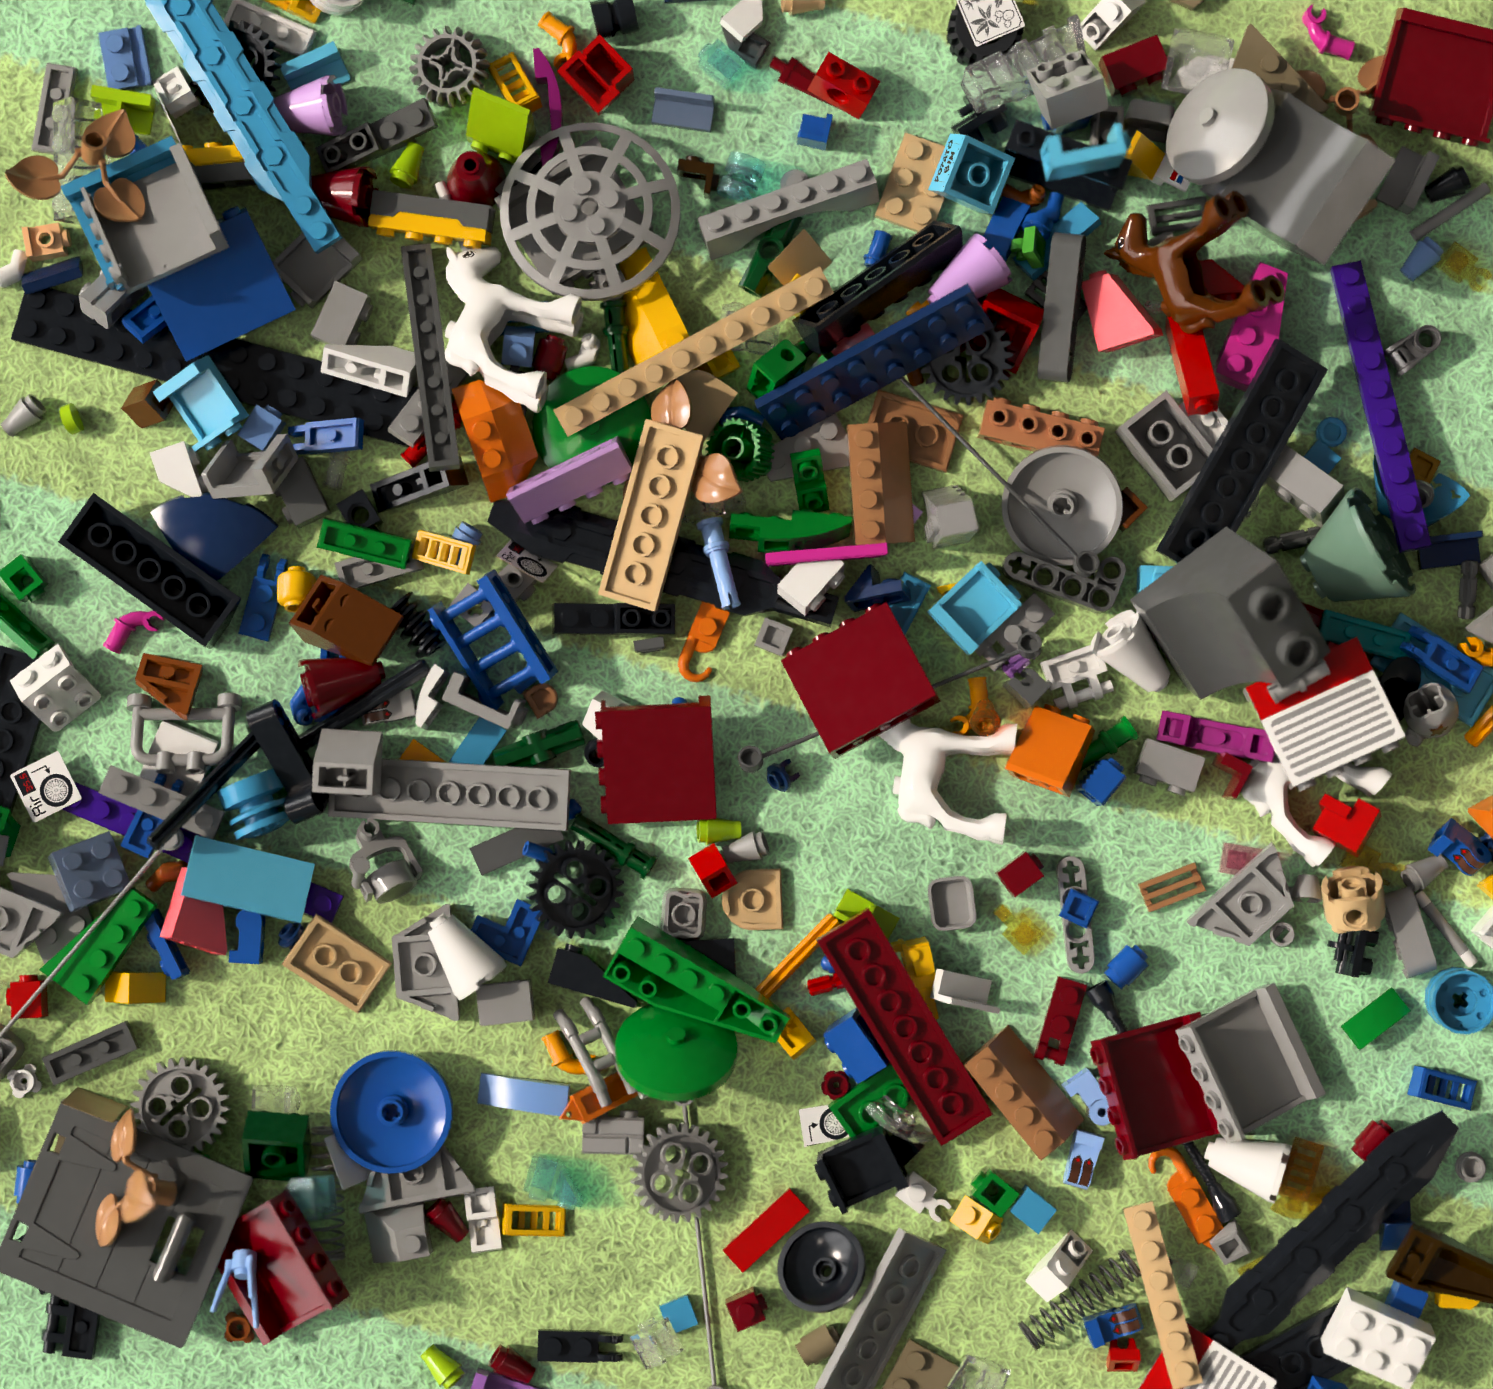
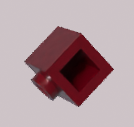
M1023 851L996 871L995 874L1010 895L1015 898L1044 877L1040 871L1044 866L1034 853L1029 856L1026 851Z
M754 1287L726 1298V1306L737 1332L766 1320L764 1311L769 1310L762 1292L756 1294Z

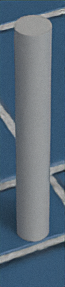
M1482 183L1409 233L1415 241H1418L1490 193L1489 186L1486 183Z

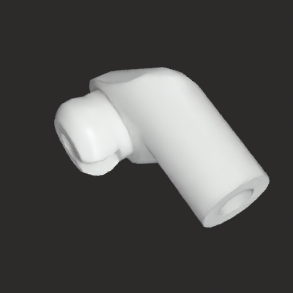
M14 250L10 264L0 268V288L8 287L22 279L28 258L25 251Z
M585 334L581 339L582 345L579 354L564 360L568 371L588 367L595 363L600 350V341L595 334Z

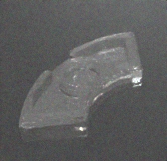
M888 1095L871 1102L865 1108L876 1122L899 1138L914 1143H927L936 1138L920 1111L911 1112L901 1108Z

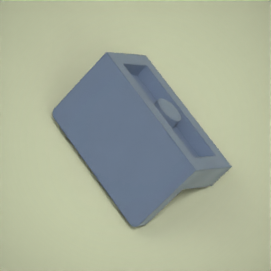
M655 87L652 125L711 132L715 105L713 95Z

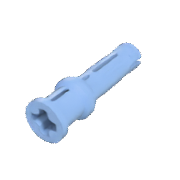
M711 517L701 520L696 525L697 529L702 532L705 544L702 548L703 552L707 557H710L722 604L721 607L723 610H728L731 605L733 609L740 606L741 603L727 556L730 546L729 542L724 539L721 527L723 524L722 517Z

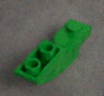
M809 509L793 510L791 520H786L779 516L760 517L754 516L751 513H731L729 538L757 541V552L762 553L818 549L850 537L852 517L841 513H816Z

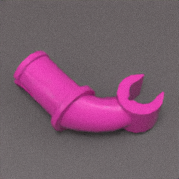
M1313 4L1309 6L1302 16V22L1308 28L1309 36L1314 45L1319 49L1318 53L1323 54L1326 52L1348 60L1352 55L1355 42L1331 35L1328 30L1325 32L1321 25L1326 18L1325 8L1322 9L1319 17L1316 19L1311 13Z
M153 610L150 612L135 611L119 618L115 617L114 621L116 623L103 646L120 654L131 632L136 631L135 627L144 626L149 631H158L159 629L152 626L149 619L152 616H157L161 620H165V618Z

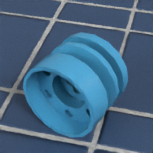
M274 769L242 779L217 792L224 811L239 809L240 814L229 821L230 826L245 824V827L234 832L236 840L260 837L281 828L290 820L286 811L279 813L278 810L284 806L285 798L274 800L272 796L283 788Z
M1450 967L1440 970L1430 979L1425 989L1424 1002L1428 1014L1437 1024L1456 1034L1469 1035L1481 1031L1491 1022L1493 1018V986L1485 977L1466 968ZM1454 993L1458 995L1463 993L1461 998L1464 1003L1462 1005L1455 1004L1453 1006L1455 1001L1452 996Z

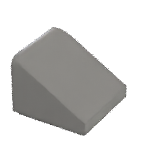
M1236 1219L1229 1222L1210 1240L1211 1246L1224 1265L1251 1253L1250 1241Z

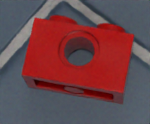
M828 51L807 91L859 120L881 81Z

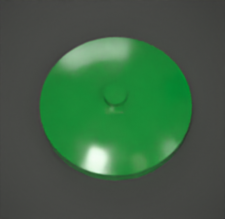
M588 366L576 368L562 374L548 386V395L542 410L539 413L534 412L533 436L541 458L549 468H552L618 436L633 466L645 420H652L651 410L645 396L568 437L553 410L621 373L604 367Z
M648 1004L633 1012L621 1025L615 1041V1060L622 1077L629 1085L642 1094L664 1101L694 1100L714 1092L729 1079L737 1062V1038L732 1030Z

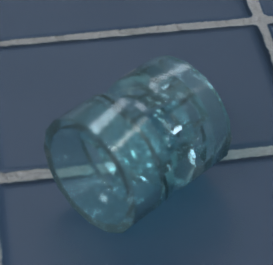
M730 152L725 166L728 174L721 177L717 194L737 203L755 198L758 191L755 183L762 180L766 163L745 153Z

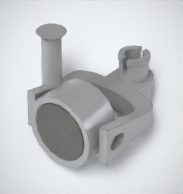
M368 818L367 822L363 820L356 833V841L360 850L352 855L349 862L353 873L351 884L353 888L361 890L366 903L372 900L373 895L377 903H388L410 892L417 885V881L421 879L423 870L403 837L392 836L384 838L379 823L371 818ZM391 851H399L403 854L405 860L401 859L390 862L372 872L367 879L365 878V873L370 869L369 859Z

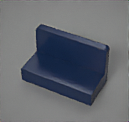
M1483 531L1430 536L1432 545L1429 548L1417 550L1419 570L1460 566L1464 560H1474L1481 563L1478 539L1483 537Z

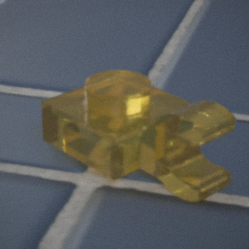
M1001 904L992 912L1007 927L1001 934L1022 955H1025L1044 935L1023 912L1015 918Z

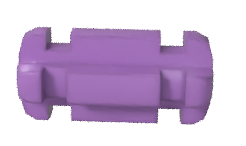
M1018 654L1007 660L1008 664H1003L1001 668L1009 678L1015 677L1014 674L1016 672L1019 674L1031 662L1029 661L1030 659H1026Z

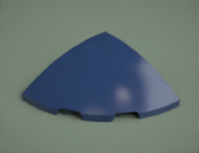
M210 493L189 498L181 495L169 499L151 510L153 518L172 549L217 581L247 557L279 526L271 517L250 503L242 505L228 500V498L213 499Z

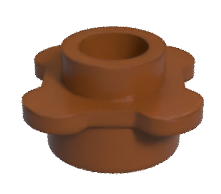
M234 1311L226 1315L225 1321L227 1325L224 1337L228 1342L243 1340L245 1343H249L254 1339L255 1335L252 1332V1326L245 1315L236 1314ZM237 1325H242V1330H238Z

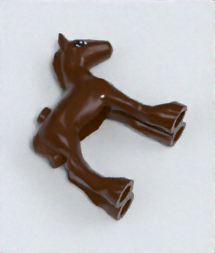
M1232 191L1225 197L1219 194L1212 197L1205 203L1202 220L1196 227L1187 233L1166 238L1156 246L1148 244L1147 219L1142 213H1131L1114 243V248L1103 253L1109 259L1118 260L1119 265L1129 273L1154 278L1163 297L1161 302L1163 313L1167 317H1172L1179 324L1181 330L1187 334H1196L1202 329H1214L1216 322L1219 323L1226 319L1244 316L1251 312L1262 311L1269 305L1281 303L1285 298L1283 285L1274 275H1268L1261 280L1253 279L1245 285L1240 297L1236 300L1225 301L1210 294L1204 285L1202 267L1196 256L1197 251L1247 216L1249 211L1245 197L1238 191Z

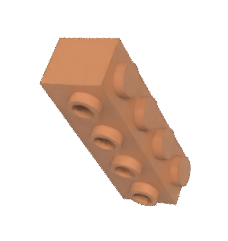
M994 397L993 401L987 400L977 438L1032 452L1054 445H1071L1086 449L1098 456L1105 428L1099 427V422L1087 418H1081L1080 422L1070 420V415L1063 412L1052 411L1050 415L1040 412V408L1034 405L1023 404L1021 408L1011 405V401L1008 399Z

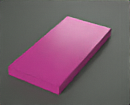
M887 543L770 552L765 553V564L771 567L795 565L801 562L878 558L886 556L888 548Z

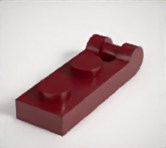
M1057 976L1034 1058L1040 1060L1044 1058L1054 1060V1064L1064 1066L1087 985ZM1050 1037L1060 1040L1058 1049L1048 1046Z

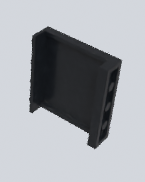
M1016 119L1004 153L1015 158L1008 177L1030 185L1038 184L1047 191L1061 193L1064 197L1106 212L1110 211L1118 189H1123L1132 160L1124 158L1117 168L1046 182L1040 151L1046 137L1059 134ZM1059 135L1063 153L1093 147Z

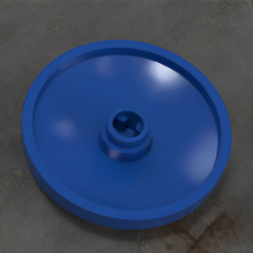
M400 1050L376 1052L353 1064L337 1083L330 1107L332 1129L343 1151L359 1165L380 1173L395 1174L407 1172L429 1161L445 1143L453 1121L452 1096L440 1072L422 1057Z

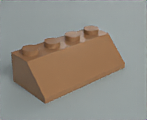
M907 422L847 425L855 545L915 542Z
M1009 1025L962 1062L963 1066L1040 1160H1043L1064 1143L1085 1120Z

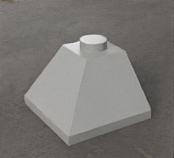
M424 1202L365 1213L373 1263L401 1262L432 1254L433 1246L428 1219L425 1215L426 1208Z

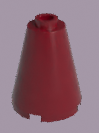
M467 151L461 154L450 167L447 176V187L454 201L490 205L492 207L496 204L494 198L499 196L495 188L506 178V174L501 163L493 156L483 152Z
M363 166L312 175V188L331 218L359 227H369L367 222L370 216L373 190H379V188H373L372 179H377L373 168Z
M319 658L298 661V667H305V672L300 674L308 707L315 706L317 711L311 714L314 719L321 718L361 697L380 685L381 679H385V671L381 661L376 662L373 667L349 658Z

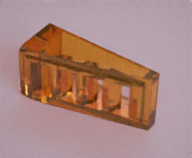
M1295 1136L1278 1195L1304 1204L1308 1203L1325 1146ZM1298 1147L1316 1152L1315 1158L1298 1153ZM1295 1158L1313 1164L1312 1168L1309 1169L1294 1164ZM1291 1170L1309 1175L1308 1180L1290 1175ZM1288 1181L1306 1186L1305 1191L1287 1186Z

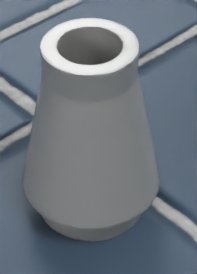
M34 395L22 396L7 418L1 423V427L8 435L14 437L17 433L42 420V415L46 413V409Z
M752 831L735 842L722 847L727 864L763 860V856L769 855L768 844L763 832L756 833Z
M1441 854L1438 857L1433 855L1405 865V869L1401 871V878L1406 886L1411 887L1413 892L1417 890L1423 891L1442 871L1448 868V864Z

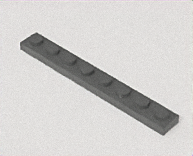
M431 243L401 246L429 472L460 469Z

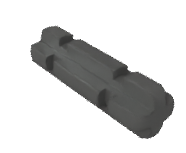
M1320 527L1307 528L1308 530L1305 532L1303 529L1280 534L1279 537L1275 535L1266 537L1263 541L1266 554L1278 553L1280 549L1288 551L1306 547V544H1310L1319 532Z
M1464 560L1461 563V574H1463V577L1460 578L1458 600L1461 602V605L1458 606L1457 614L1458 618L1473 619L1475 617L1476 606H1473V603L1476 602L1478 578L1475 575L1478 574L1479 563L1474 560Z

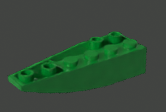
M638 916L630 926L602 976L654 1007L772 1043L777 1042L790 1019V1016L724 967Z

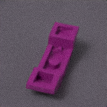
M533 48L537 85L548 84L551 131L563 127L561 96L554 72L548 60L539 48ZM559 137L548 141L540 147L542 167L558 155L561 145Z
M1162 710L1156 740L1218 754L1227 752L1239 758L1269 763L1274 762L1276 752L1265 730L1220 723Z

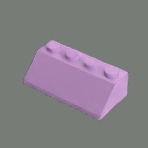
M616 436L510 487L506 495L523 523L531 521L534 525L549 518L547 513L558 508L561 512L576 505L574 499L586 495L588 499L603 492L601 486L613 482L614 486L625 482L630 478L629 473H631L633 466L619 437Z

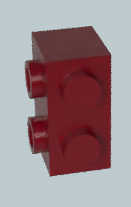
M1157 34L1102 56L1098 64L1112 97L1118 94L1121 97L1133 94L1138 90V86L1148 83L1149 86L1156 85L1166 79L1165 75H1167L1171 68Z

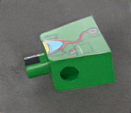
M787 339L782 340L754 362L746 390L758 399L803 373L807 357L812 354V351H809L803 340L798 341L795 345Z

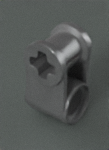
M1424 325L1383 351L1384 356L1388 357L1397 370L1396 375L1398 378L1420 363L1421 359L1437 349L1442 340L1441 333L1435 326ZM1420 333L1428 334L1431 337V347H1424L1420 344Z

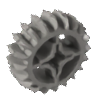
M449 26L444 27L443 34H440L437 29H433V38L430 39L427 35H423L424 46L418 43L415 44L419 54L410 55V59L416 63L409 67V71L415 74L411 81L414 85H419L417 91L420 95L426 94V99L430 103L436 99L439 107H443L447 100L449 106L454 108L457 99H459L462 105H466L467 100L465 96L470 95L471 97L474 87L484 90L485 86L480 82V79H489V74L484 71V69L490 67L489 61L484 59L488 53L486 49L481 48L482 42L480 39L473 40V34L470 31L463 35L461 27H456L453 34ZM446 47V50L443 54L438 56L433 55L439 49ZM460 47L470 52L472 67L460 61ZM453 62L456 67L453 70L450 68V71L447 72L444 69L445 65ZM427 67H432L434 71L439 72V87L430 83ZM466 78L460 85L453 87L457 79Z

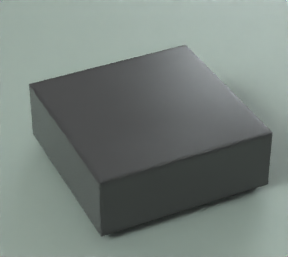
M663 636L633 641L634 650L637 654L665 649Z

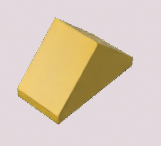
M1136 131L1130 143V149L1127 150L1124 157L1132 160L1128 175L1153 180L1165 153L1139 131Z
M113 971L105 982V1002L125 1004L166 1002V975L164 972Z

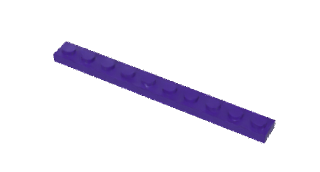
M1361 260L1331 266L1330 272L1399 553L1429 548L1432 544Z
M74 781L81 795V800L62 810L125 836L138 809L99 794V791ZM181 828L184 834L182 846L177 850H163L162 852L188 863L194 838L196 835H201ZM311 882L304 913L311 916L317 913L333 923L344 895Z

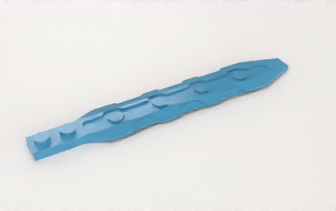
M145 0L148 9L162 32L167 33L183 59V66L193 82H197L213 108V115L221 128L229 134L245 160L244 165L258 188L286 204L315 253L319 254L343 238L312 188L311 157L297 134L290 130L274 104L275 99L265 82L260 81L243 53L244 48L234 32L229 31L213 5V0Z

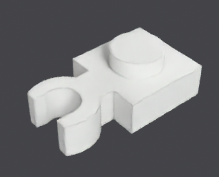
M914 1171L909 1175V1187L897 1191L895 1194L896 1197L919 1214L926 1207L929 1215L936 1222H941L942 1220L940 1216L935 1214V1208L938 1205H943L947 1209L951 1208L947 1200L934 1198L933 1195L938 1189Z

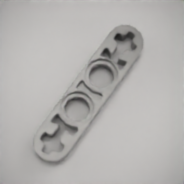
M1074 856L1062 858L1058 862L1056 870L1060 908H1062L1065 897L1071 888L1088 896L1083 862ZM1068 861H1072L1074 866H1078L1079 872H1075L1073 876L1074 882L1081 881V887L1070 886L1064 889L1063 882L1070 883L1069 875L1062 871L1063 867H1067ZM1062 918L1067 965L1076 973H1086L1092 969L1095 961L1091 921L1087 929L1085 928V933L1081 938H1073L1069 934V926L1072 922ZM1087 941L1088 947L1081 946L1082 954L1088 956L1089 960L1083 964L1084 968H1079L1078 964L1072 962V958L1077 957V947L1070 949V942L1082 943Z

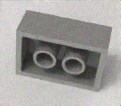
M1167 390L1115 431L1116 435L1169 502L1173 501L1194 484L1213 450Z

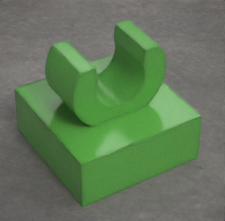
M1036 226L1024 227V237L1015 238L1011 241V252H1017V261L1027 260L1032 269L1044 267L1046 241Z

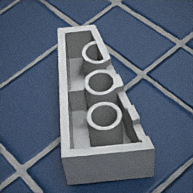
M958 485L922 491L928 522L924 525L927 543L932 542L933 548L937 549L969 542L978 531L972 499L965 495V492Z

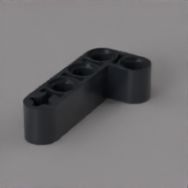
M273 699L247 711L246 719L248 725L288 793L284 801V807L289 819L294 824H298L323 813L329 802V793L312 792L313 760L281 704L276 699Z

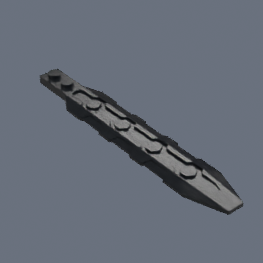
M509 500L495 501L493 503L487 520L488 524L530 554L560 563L569 562L600 571V574L603 575L618 519H609L582 511L581 507L572 506L561 512L558 508L547 512L549 518L533 525L531 521L524 524ZM678 536L662 593L676 597L682 595L715 605V608L723 610L710 557H707L702 549L704 546L696 544L694 540ZM735 552L727 553L741 605L733 609L730 605L729 609L724 611L741 616L775 611L831 628L839 596L825 593L823 595L825 600L815 612L810 610L804 616L777 594L778 584L782 580L762 560Z
M1440 1111L1389 1134L1366 1156V1161L1341 1185L1333 1187L1322 1198L1321 1204L1296 1227L1292 1226L1262 1260L1252 1269L1248 1268L1226 1289L1218 1317L1202 1333L1231 1351L1241 1341L1266 1335L1273 1331L1291 1313V1309L1316 1285H1321L1335 1272V1267L1360 1243H1365L1380 1229L1379 1225L1405 1201H1410L1433 1179L1459 1128L1443 1111Z

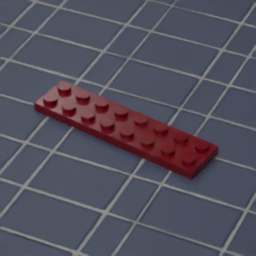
M867 907L816 939L817 943L939 1144L943 1146L993 1115L869 908Z

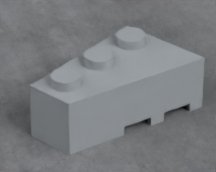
M1285 445L1263 484L1264 486L1268 484L1275 490L1274 492L1279 498L1292 504L1320 528L1345 496L1344 485L1287 445Z

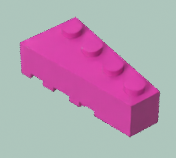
M1259 262L1254 268L1249 282L1253 279L1261 280L1268 275H1274L1280 280L1286 292L1288 273ZM1284 301L1276 305H1269L1262 311L1251 312L1233 319L1213 368L1217 381L1244 392L1247 390L1274 340L1279 339Z

